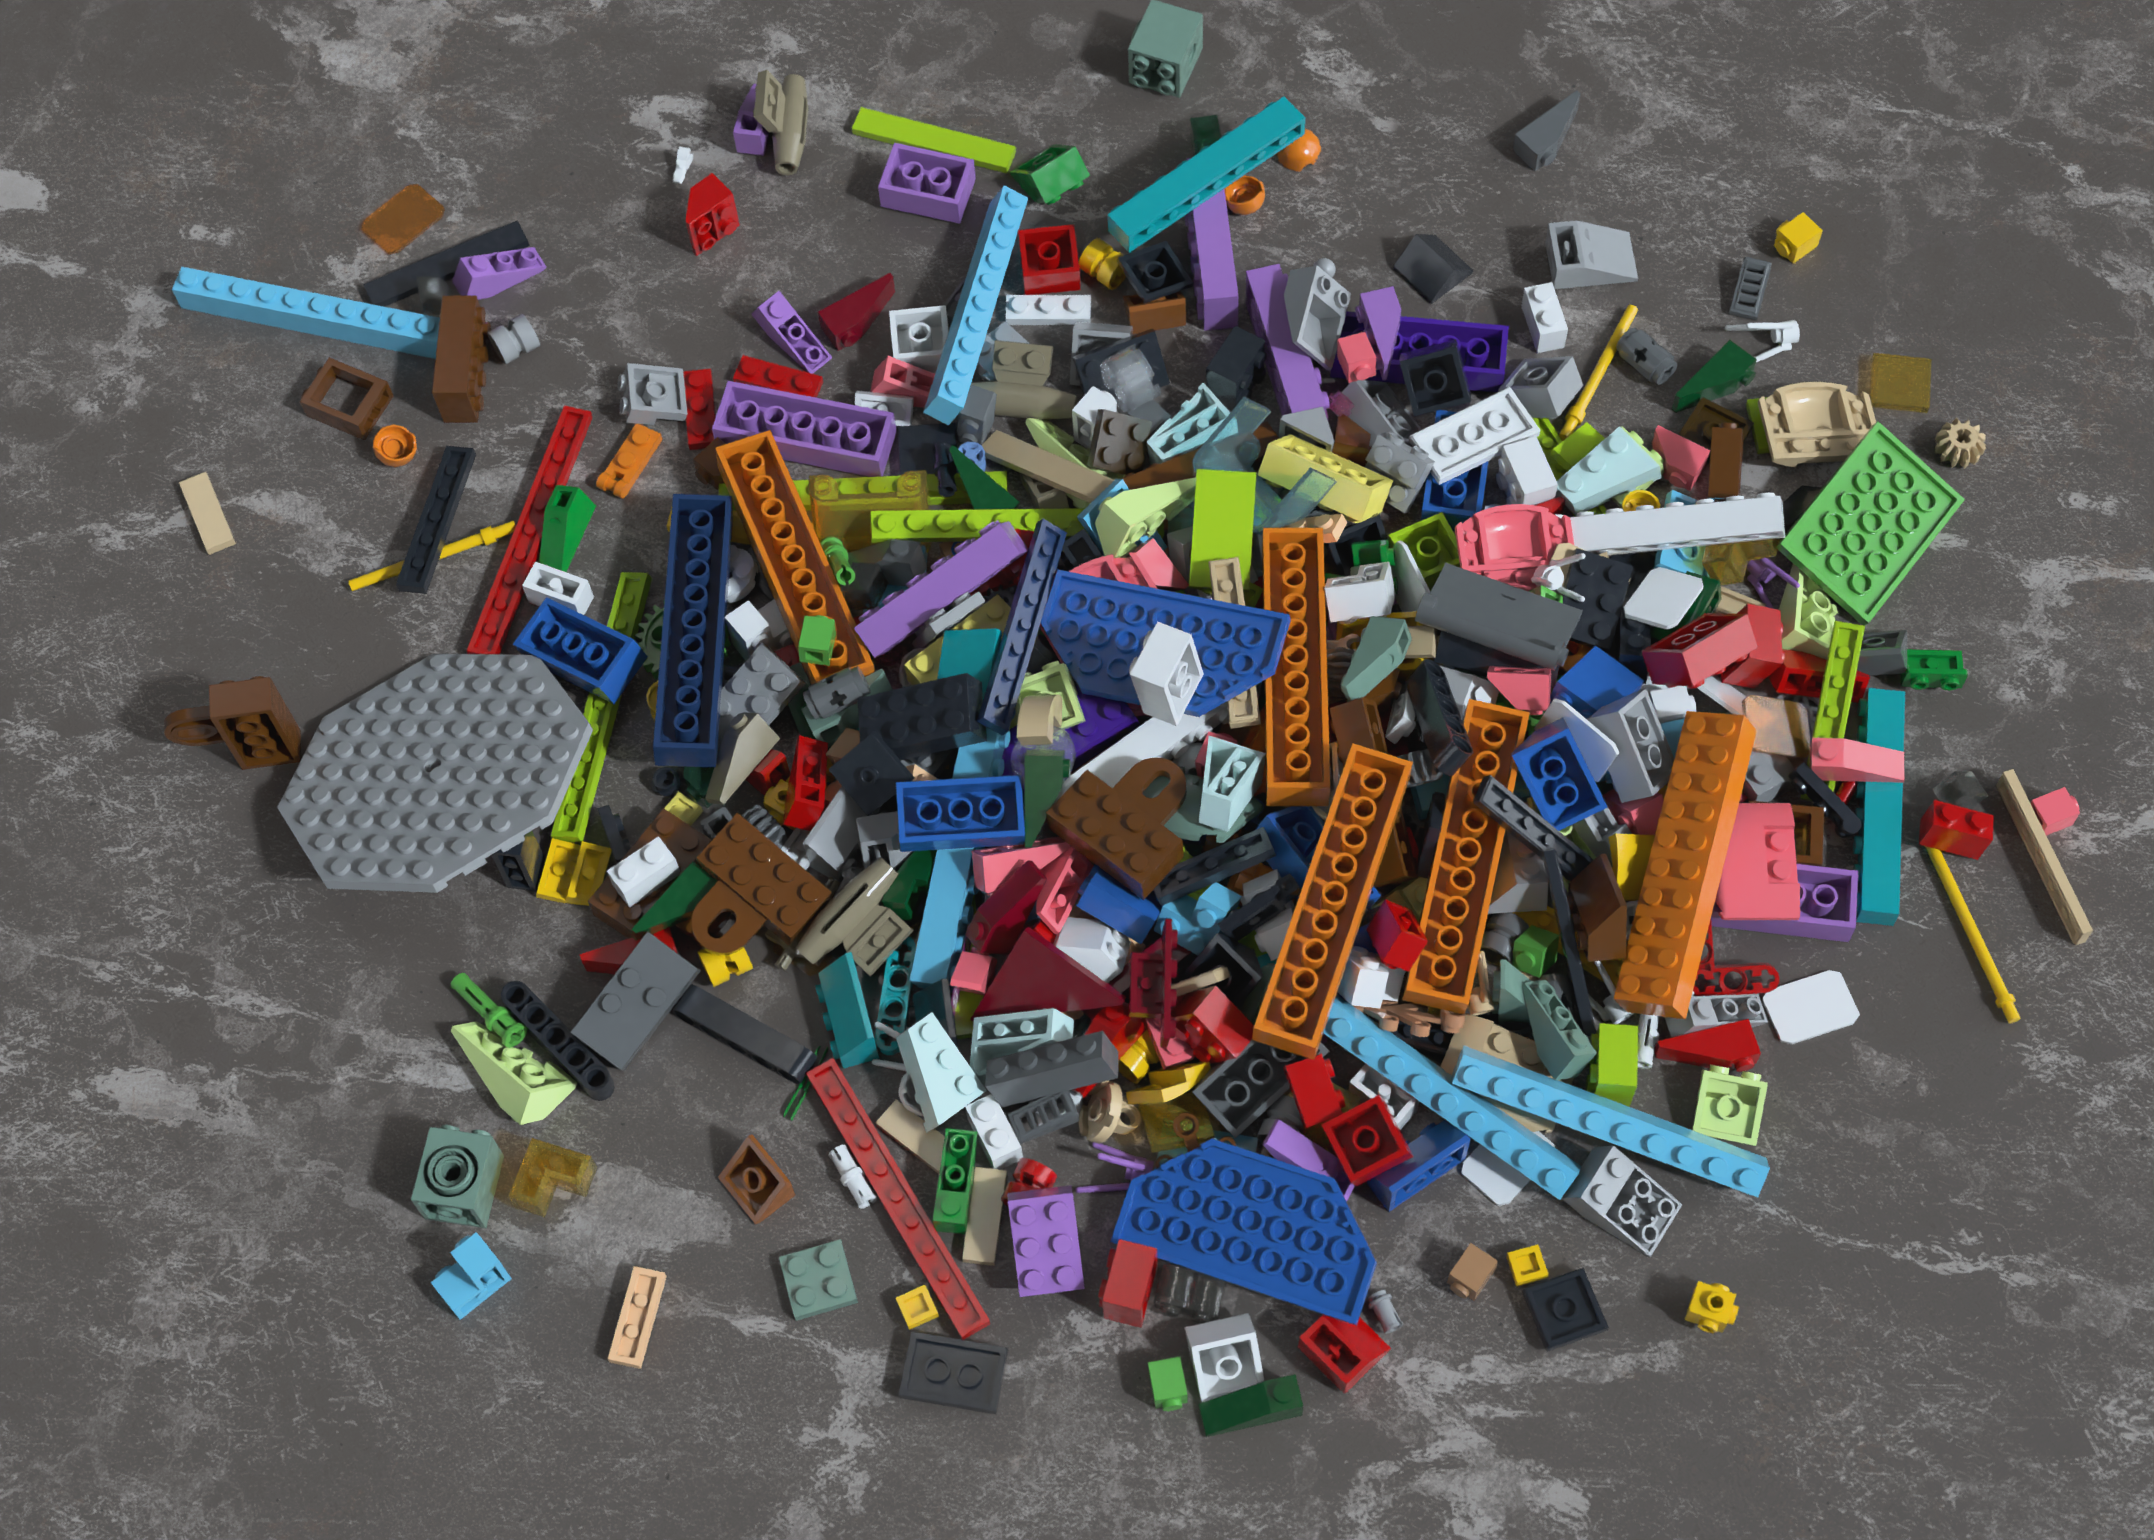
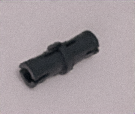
M938 442L935 444V447L933 446L935 458L933 470L934 475L938 479V492L943 497H951L957 492L954 477L957 472L956 465L953 462L949 450L951 445L948 442Z

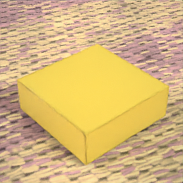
M679 791L664 807L665 810L690 826L703 812L700 805Z

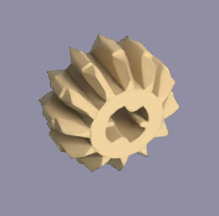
M1956 418L1952 424L1946 422L1935 437V443H1937L1935 453L1942 454L1941 462L1951 461L1952 468L1959 463L1965 469L1969 463L1975 465L1979 461L1980 456L1984 454L1986 434L1979 433L1980 425L1972 427L1969 419L1961 423Z

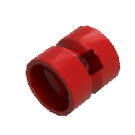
M1021 1158L1012 1174L1015 1181L1007 1184L1001 1201L1008 1206L1007 1193L1052 1188L1057 1179V1174L1042 1163L1028 1158Z

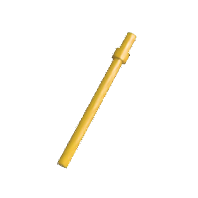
M1627 306L1576 404L1571 406L1565 416L1566 422L1559 434L1562 441L1574 432L1576 426L1581 425L1586 416L1585 409L1617 351V343L1627 332L1638 312L1636 306Z
M514 520L494 528L491 526L480 529V533L444 545L439 560L484 543L487 546L497 542L496 539L514 532L516 527ZM405 560L348 580L351 590L355 591L399 575Z

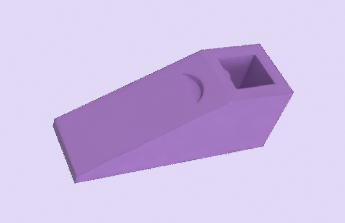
M753 84L738 111L733 135L738 153L764 156L770 132L754 118L753 109L755 107V87L757 84Z
M534 247L464 257L459 260L452 282L460 295H476L478 300L485 299L546 269V265Z
M1393 286L1360 294L1359 306L1355 307L1357 320L1359 323L1364 324L1365 330L1363 332L1366 333L1376 355V370L1380 371L1382 380H1387L1401 319V307Z
M780 291L766 300L751 314L766 334L806 372L813 374L832 359V356Z
M1275 1120L1263 1142V1145L1276 1160L1334 1178L1347 1202L1355 1185L1350 1182L1339 1158L1281 1120Z

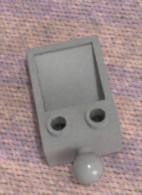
M1321 258L1311 267L1290 270L1284 299L1293 343L1325 369L1331 370L1337 351V339L1341 335L1351 293L1332 278L1336 271L1335 264L1328 258Z

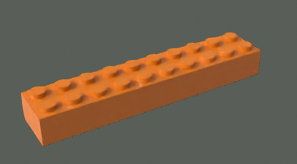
M771 430L716 447L718 469L730 496H732L733 504L798 655V645L805 616L814 617L822 615L835 620L836 637L830 666L802 662L811 685L847 667L854 668L858 666L865 677L874 673V664L864 642L854 629L856 623Z
M1263 528V609L1290 614L1291 618L1276 672L1273 676L1264 680L1266 806H1329L1330 757L1323 528Z
M1473 699L1468 700L1462 721L1473 748V754L1453 776H1450L1443 810L1441 832L1432 861L1419 919V925L1428 942L1408 972L1402 998L1404 1001L1465 1014L1472 992L1505 829L1472 802L1484 776L1491 775L1513 793L1518 767L1511 753L1524 742L1530 712Z
M1686 711L1626 947V958L1623 959L1613 998L1626 1012L1686 1020L1757 732L1745 715Z
M1352 743L1254 1025V1041L1312 1060L1315 1059L1411 775L1413 762Z

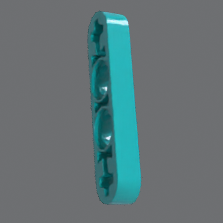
M907 937L896 949L900 950L902 945H907L908 950L911 951L905 953V966L899 965L900 957L897 951H894L887 958L877 1022L882 1024L885 1022L887 1023L885 1024L886 1026L888 1024L894 1026L893 1030L900 1034L906 1031L909 1014L908 1006H910L913 988L910 976L916 944L910 937ZM902 973L907 976V982L903 987L896 988L890 984V979L894 974ZM896 1002L902 1005V1013L897 1017H889L885 1013L886 1007L891 1003ZM876 1028L875 1043L878 1050L885 1055L898 1053L900 1049L897 1041H892L891 1046H886L884 1040L881 1039L887 1038L888 1034Z

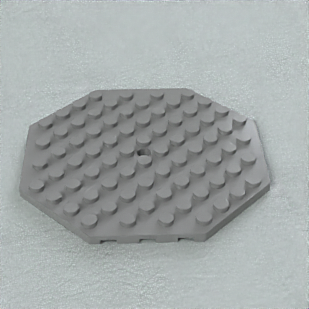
M431 654L323 717L277 808L327 889L438 893L448 887L446 883L448 880L460 873H463L464 876L486 864L485 858L500 849L503 853L524 841L525 834L537 827L544 829L554 822L593 730L575 703L538 657L533 655Z

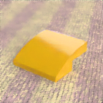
M1616 833L1608 837L1613 864L1612 870L1625 901L1639 900L1655 835Z
M552 838L536 897L561 903L589 906L588 900L603 883L612 848L582 841L581 845Z
M1210 1063L1180 1064L1166 1070L1160 1068L1148 1072L1151 1085L1126 1092L1128 1105L1162 1103L1184 1094L1210 1070Z

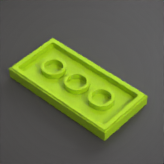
M1197 469L1189 588L1212 590L1208 562L1238 557L1243 592H1249L1256 472Z

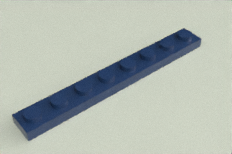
M1044 518L1036 523L977 722L1001 736L1009 732L1067 535L1065 531Z

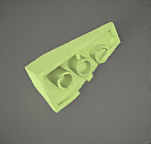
M1026 419L1025 424L1039 448L1113 480L1122 479L1125 476L1088 467L1090 448L1086 449L1080 445L1073 444L1074 438L1048 420ZM1066 493L1073 500V505L1076 508H1086L1090 504Z
M1196 477L1123 491L1113 498L1107 497L1098 508L1100 513L1095 521L1104 555L1113 554L1114 558L1126 557L1137 548L1135 542L1144 534L1148 538L1151 537L1165 518L1170 521L1195 499Z
M1793 563L1790 576L1800 584V587L1795 588L1787 582L1779 607L1781 622L1784 627L1782 649L1803 651L1827 660L1835 621L1834 616L1838 613L1835 604H1831L1829 595Z
M477 1021L452 1026L451 1032L500 1108L520 1125L545 1119L577 1086L578 1082L556 1064L550 1061L546 1062L545 1065L533 1059V1052L526 1048L522 1050L513 1047L506 1048L502 1043V1038L496 1032L489 1031L486 1026Z

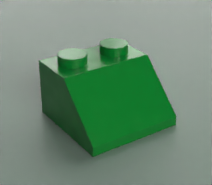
M1053 144L1010 171L1011 176L1034 202L1047 205L1060 200V194L1065 191H1072L1082 186V180L1090 176L1076 146Z

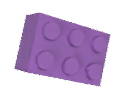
M894 143L878 186L881 207L960 224L976 180L974 160Z
M1072 1185L1007 1193L1020 1297L1085 1289Z

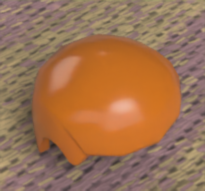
M1305 128V134L1276 154L1279 162L1285 168L1301 171L1308 164L1314 165L1320 154L1321 146L1318 137L1312 131Z
M1244 175L1224 189L1226 206L1234 214L1248 215L1255 213L1261 208L1265 199L1263 183L1252 176Z
M395 424L382 427L376 433L373 440L375 456L386 466L394 468L405 466L416 454L415 435L405 427Z

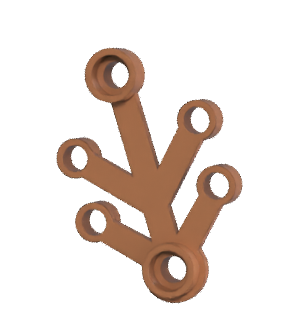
M1382 1000L1381 1008L1353 1005L1365 1015L1367 1014L1378 1019V1027L1382 1030L1397 1031L1398 1023L1402 1021L1410 1025V1033L1418 1037L1429 1036L1431 1024L1428 1022L1441 1024V1030L1445 1032L1459 1033L1460 1028L1464 1027L1466 1014L1441 1009L1440 1016L1428 1014L1429 1006L1413 1002L1398 1005V1001Z

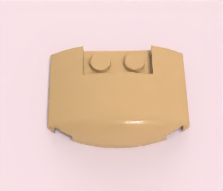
M1803 382L1780 387L1766 399L1764 396L1761 397L1757 403L1772 462L1796 467L1798 463L1844 461L1871 426L1876 423L1869 394L1862 391L1861 397L1846 391L1848 386L1841 384Z
M1465 1013L1464 1027L1460 1028L1459 1033L1453 1034L1440 1066L1452 1075L1464 1045L1553 1078L1538 1056L1535 1041L1497 1026L1493 1021L1474 1015L1470 1016ZM1574 1078L1558 1081L1571 1085ZM1479 1094L1530 1131L1546 1130L1545 1133L1553 1132L1556 1122Z

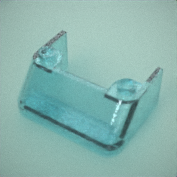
M1243 397L1193 458L1194 471L1197 472V469L1256 472L1251 465L1258 458L1261 446L1253 432L1271 411L1267 407ZM1309 468L1289 493L1281 499L1256 472L1253 533L1263 535V528H1282L1306 518L1337 481L1326 474Z

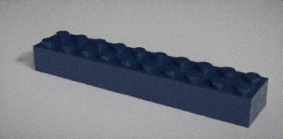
M673 494L653 741L655 766L716 767L726 631L725 616L727 615L733 527L732 496Z

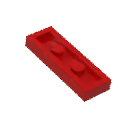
M742 355L733 376L734 382L817 398L823 384L822 376Z
M711 368L683 372L687 405V436L690 450L705 449L715 440L712 431L716 414Z

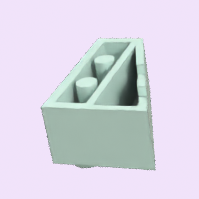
M1204 383L1198 387V392L1190 401L1186 400L1181 405V410L1173 419L1169 418L1147 441L1151 465L1154 463L1161 464L1171 460L1177 454H1186L1202 444H1211L1227 434L1234 435L1237 433L1235 417Z
M1619 426L1557 480L1556 496L1563 497L1566 507L1576 516L1577 513L1586 512L1610 501V498L1619 494L1636 490L1635 487L1644 483L1661 479L1660 465Z
M1212 736L1208 737L1199 823L1208 825L1213 829L1229 831L1262 784L1266 753Z
M1054 1008L975 1017L970 1067L983 1086H985L987 1060L1072 1039L1074 1019Z
M930 1013L896 1037L907 1074L911 1076L916 1094H914L916 1102L920 1104L925 1119L923 1124L926 1133L942 1124L987 1091L933 1013Z

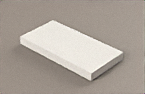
M1508 387L1410 435L1409 442L1412 446H1417L1429 453L1428 457L1435 461L1430 473L1440 485L1501 455L1505 445L1540 436L1541 430L1513 390Z

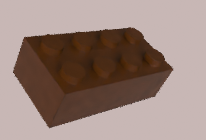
M476 295L442 296L432 394L444 423H478L479 412H482L484 408L481 387L486 386V373L483 367L484 363H488L489 358L486 339H489L487 332L491 331V326L489 322L485 321V308L480 307Z

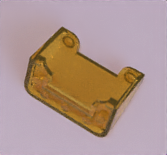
M926 470L905 472L898 479L897 492L839 495L837 482L831 476H809L812 522L819 542L828 536L837 537L842 541L847 553L878 544L871 543V511L931 510ZM920 542V545H925L928 553L932 542Z

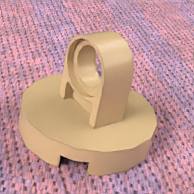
M1111 1081L1097 1083L1088 1093V1095H1092L1088 1106H1081L1079 1116L1080 1133L1082 1136L1087 1137L1086 1140L1098 1144L1105 1142L1113 1132L1122 1135L1129 1134L1141 1123L1139 1110L1133 1104L1128 1105V1102L1123 1101L1121 1088L1117 1083ZM1121 1112L1128 1115L1130 1125H1126L1121 1121Z

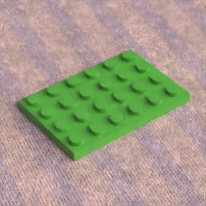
M1876 422L1788 530L1785 538L1781 539L1776 548L1859 623L1865 626L1876 615L1965 499L1880 422Z

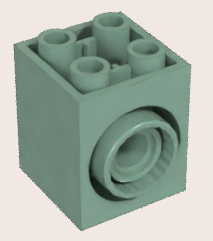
M1151 0L1143 18L1135 27L1131 44L1128 48L1129 83L1140 88L1158 91L1163 95L1180 98L1203 49V14L1157 0Z
M441 1125V1128L430 1127L411 1201L424 1219L487 1228L504 1160V1155L491 1134L483 1130H472L471 1133L461 1132L457 1127L450 1125Z

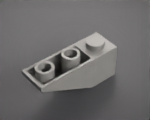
M1759 994L1691 997L1686 1020L1665 1017L1671 1038L1749 1019L1751 1027L1768 1023Z

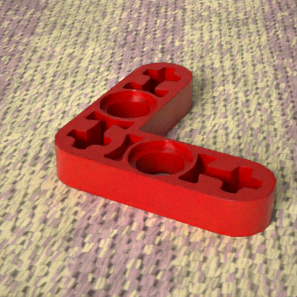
M1710 919L1704 943L1708 948V953L1703 959H1700L1696 980L1699 974H1703L1707 980L1715 979L1713 973L1719 972L1718 982L1721 988L1715 989V983H1706L1704 989L1699 990L1697 985L1694 984V995L1768 993L1776 989L1780 977L1775 967L1769 963L1715 966L1712 921ZM1751 970V977L1761 976V970H1767L1769 975H1773V979H1769L1768 985L1765 986L1762 985L1760 980H1750L1752 987H1747L1748 979L1745 971ZM1734 971L1741 975L1742 981L1738 987L1729 988L1724 984V977L1728 972Z

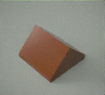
M1181 291L1145 304L1138 294L1123 296L1128 326H1133L1132 334L1141 333L1149 329L1156 331L1186 326V301Z
M753 1135L747 1136L718 1176L719 1180L755 1225L762 1222L796 1196L790 1180Z

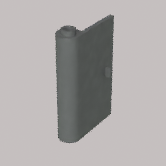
M1445 563L1430 594L1425 593L1423 595L1415 621L1555 671L1558 665L1563 667L1569 652V649H1566L1583 610Z

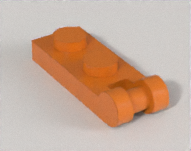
M635 424L605 472L599 475L596 487L603 491L610 490L614 496L624 499L663 440L661 433L640 424ZM619 477L622 480L616 481L615 478Z

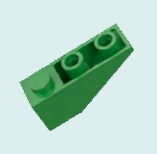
M556 485L544 513L539 563L563 572H567L596 508V505L579 487Z
M950 1128L945 1130L933 1215L934 1228L938 1232L966 1235L973 1187L977 1131Z

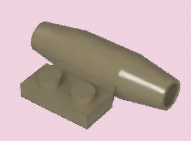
M768 70L758 72L753 115L755 120L768 132H773L772 142L776 171L782 175H793L798 170L806 142L808 100L805 79L800 75L790 74L784 78L781 85Z
M995 340L992 369L997 381L971 383V385L997 394L996 416L1040 420L1073 418L1072 409L1077 405V395L1043 386L1051 373L1053 346Z
M881 857L852 878L823 908L795 948L809 962L815 964L843 942L846 952H852L854 961L871 976L913 932L890 908L878 905L898 876V873Z

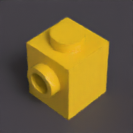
M1802 212L1791 221H1784L1777 228L1774 247L1781 256L1786 257L1794 264L1818 246L1823 230Z

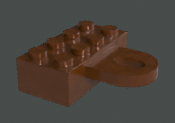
M255 676L244 681L225 680L219 684L209 685L208 706L177 710L170 713L164 720V734L170 741L187 746H202L225 742L242 770L297 763L302 759L301 730L270 677Z
M1148 758L1135 764L1112 788L1087 769L1046 812L1049 829L1144 900L1184 857L1182 839L1164 827V825L1180 809L1186 799L1187 785L1185 775L1179 766L1170 760ZM1165 776L1170 780V783L1158 796L1147 798L1143 795L1144 790L1155 778Z
M663 808L622 860L659 836L675 857L682 874L692 861L696 863L697 856L707 847L711 839ZM680 875L631 908L628 907L616 891L608 876L588 900V903L595 917L625 937L632 938L631 929ZM724 911L720 913L709 925L707 931L710 936L719 932L726 925L731 912ZM692 918L672 926L681 933L693 937L691 930Z
M736 813L696 858V864L718 882L695 907L691 920L692 934L701 948L715 955H730L740 951L763 925L790 946L829 902L832 892L739 813ZM724 911L733 913L736 922L721 938H713L708 934L707 928L720 913Z

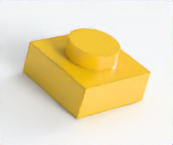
M1538 1244L1507 1253L1506 1257L1516 1287L1548 1278L1549 1274Z
M926 1285L896 1297V1302L909 1330L939 1317Z

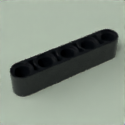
M1424 659L1405 681V685L1433 764L1445 775L1453 776L1473 754V748L1443 669L1434 661Z
M521 981L507 983L502 988L501 999L506 1008L511 1012V1016L518 1023L526 1026L527 1032L569 1076L578 1082L577 1084L589 1097L597 1101L608 1099L613 1094L615 1086L607 1068L571 1033L526 984ZM524 995V998L519 1003H511L514 997ZM536 1016H544L540 1023L531 1024V1021ZM564 1037L562 1043L558 1045L551 1044L554 1038ZM577 1057L585 1058L582 1064L578 1066L571 1065L572 1061ZM597 1078L605 1079V1082L601 1086H591L593 1081Z
M690 984L672 1010L684 1022L795 1084H801L806 1073L817 1059V1056L805 1046L695 985Z

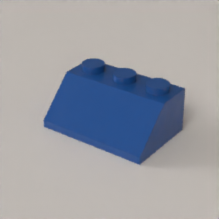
M1560 718L1534 731L1511 753L1542 817L1558 831L1608 808L1564 718Z
M1443 1120L1438 1125L1433 1122L1426 1126L1419 1133L1420 1137L1413 1142L1406 1140L1413 1155L1412 1158L1366 1181V1183L1386 1210L1390 1212L1466 1160L1471 1140L1467 1134L1446 1120Z

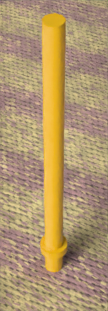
M1925 846L1995 993L1997 1007L2002 1008L2008 1023L2020 1020V1016L2014 1006L2015 998L2013 994L2008 993L1941 850Z

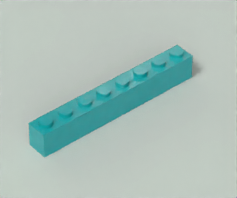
M1284 96L1276 102L1269 103L1260 113L1254 117H1248L1242 125L1233 131L1224 133L1218 141L1210 146L1203 147L1197 155L1188 161L1181 162L1175 170L1167 175L1160 176L1154 184L1145 190L1136 192L1124 204L1115 206L1107 215L1108 231L1130 253L1305 134V117Z
M1868 688L1864 699L1860 698L1857 714L1862 717V726H1858L1857 742L1904 752L1905 691ZM1857 781L1855 798L1860 799L1859 808L1855 809V815L1861 821L1859 835L1854 837L1853 854H1858V864L1853 866V870L1858 871L1856 922L1894 926L1900 910L1903 783Z

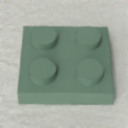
M841 1239L779 1257L796 1321L858 1303Z

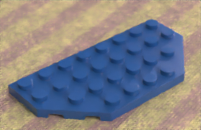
M1057 570L1041 619V626L1083 694L1137 705L1141 704L1129 674V669L1133 659L1139 657L1143 650L1146 634L1150 630L1153 631L1157 622L1191 634L1204 675L1183 714L1200 717L1275 674L1291 618L1290 614Z
M1210 1139L1200 1144V1147L1186 1154H1181L1160 1165L1161 1167L1131 1180L1110 1242L1118 1245V1241L1121 1239L1157 1248L1158 1259L1357 1326L1377 1261L1334 1178L1215 1139Z

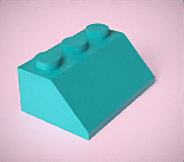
M852 952L845 953L818 973L821 984L815 985L819 1002H826L828 1012L822 1013L826 1030H833L835 1040L830 1041L834 1060L841 1059L843 1069L870 1062L873 1059H879Z

